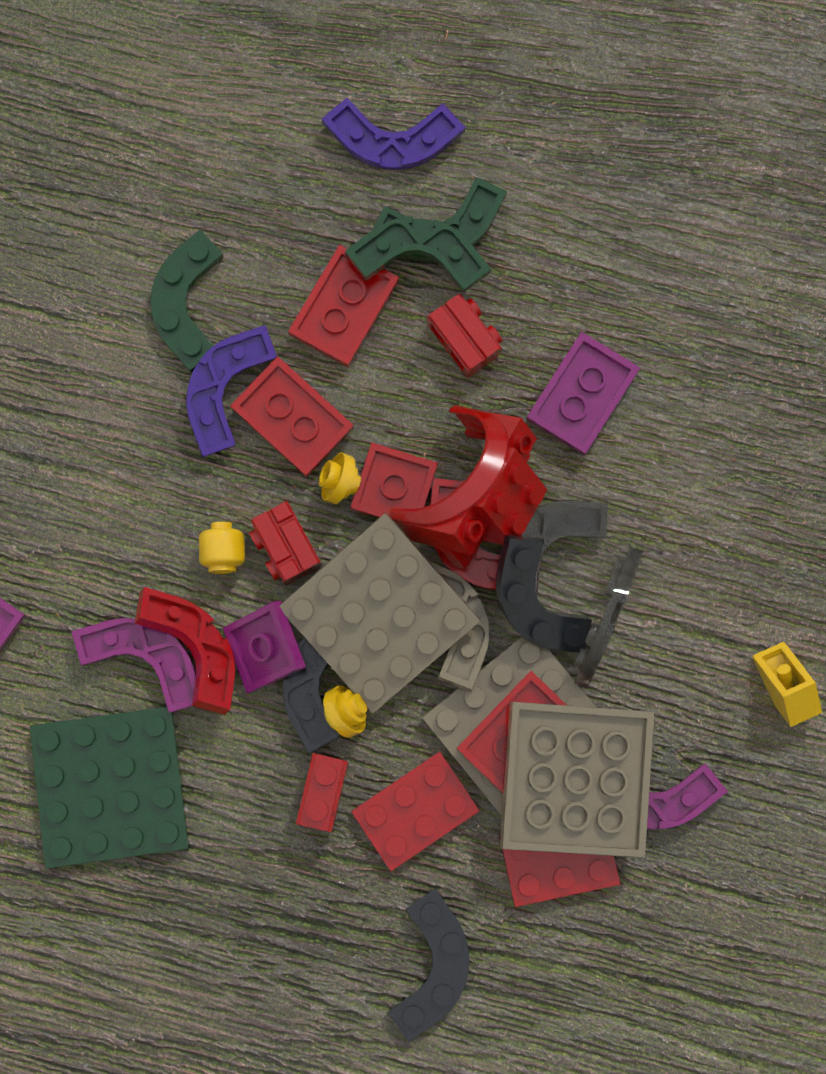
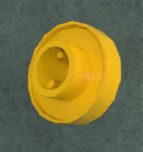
M340 452L332 461L328 460L323 466L319 476V486L322 487L321 497L324 501L338 504L342 499H346L350 494L354 495L357 492L361 476L358 475V468L355 465V458L353 456Z
M338 685L325 693L323 698L324 715L331 728L345 738H352L365 730L367 704L360 694H354L352 690L342 685Z

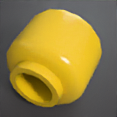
M231 522L211 523V529L205 530L199 535L200 564L208 568V573L211 574L237 572L236 567L243 565L245 562L244 534L238 529H232Z

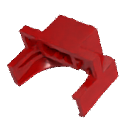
M454 405L450 408L449 412L455 414L465 426L466 431L464 434L469 438L485 440V446L479 462L469 477L444 499L423 508H391L389 516L411 541L438 547L455 567L466 569L482 540L503 545L505 535L521 537L536 509L542 502L547 488L527 464L531 456L529 452L532 450L537 438L522 418Z

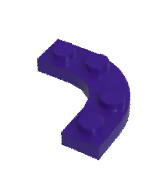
M348 98L344 99L322 118V124L351 155L368 165L389 170L409 169L422 165L435 158L465 133V126L443 103L419 124L407 131L389 132L379 129L369 122Z
M265 325L231 336L214 345L202 356L191 375L187 388L186 409L188 420L202 458L235 447L236 445L224 414L222 396L225 386L233 376L244 370L273 361L277 357Z

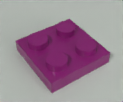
M281 601L271 602L223 627L247 694L256 692L306 667L289 620L280 608Z

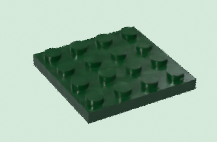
M167 707L30 726L45 869L190 849L174 714L169 713Z

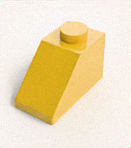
M785 642L752 655L753 661L775 707L790 727L823 713L816 682Z

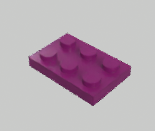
M581 331L527 415L526 420L585 456L639 372L640 367Z

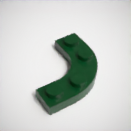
M476 177L462 206L454 216L443 222L459 231L474 247L492 225L507 195V191ZM384 206L372 230L388 221L407 216ZM420 254L405 255V257L415 260L435 261L430 257Z
M413 216L388 221L369 232L345 250L347 258L366 281L394 260L405 255L420 254L435 260L443 267L463 293L491 273V268L459 231L436 219L434 221L413 219Z
M201 229L165 260L155 277L151 292V312L156 329L166 346L191 374L202 356L214 345L198 329L188 315L187 299L190 289L198 279L224 258L222 252Z

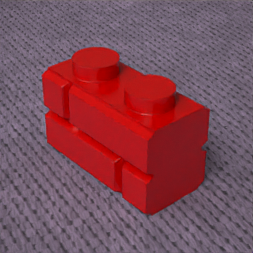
M460 293L446 302L445 305L429 314L427 326L465 376L469 378L501 354L502 347L499 344L503 341L492 325L486 328L479 317L482 313L477 304L471 298L465 300Z
M288 501L251 520L254 529L248 533L257 550L265 548L271 560L265 562L274 581L281 578L286 586L322 566Z
M315 753L312 754L297 816V825L333 832L344 786V778L346 777L349 765L348 761Z

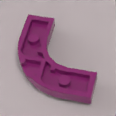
M133 618L113 619L72 631L81 666L84 667L117 656L133 655L143 658L153 666L159 677L169 713L194 707L192 706L196 672L187 651L174 636L135 624V619Z
M704 763L676 786L664 792H649L647 829H665L684 824L701 814L728 791L707 764Z

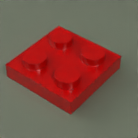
M371 442L361 473L360 486L354 495L350 509L379 519L385 512L389 515L391 508L416 509L425 507L438 463Z

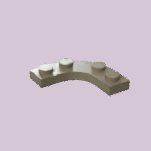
M431 563L480 618L478 624L450 647L438 677L440 681L472 692L487 653L489 643L488 617L478 598V594L467 581L453 571Z

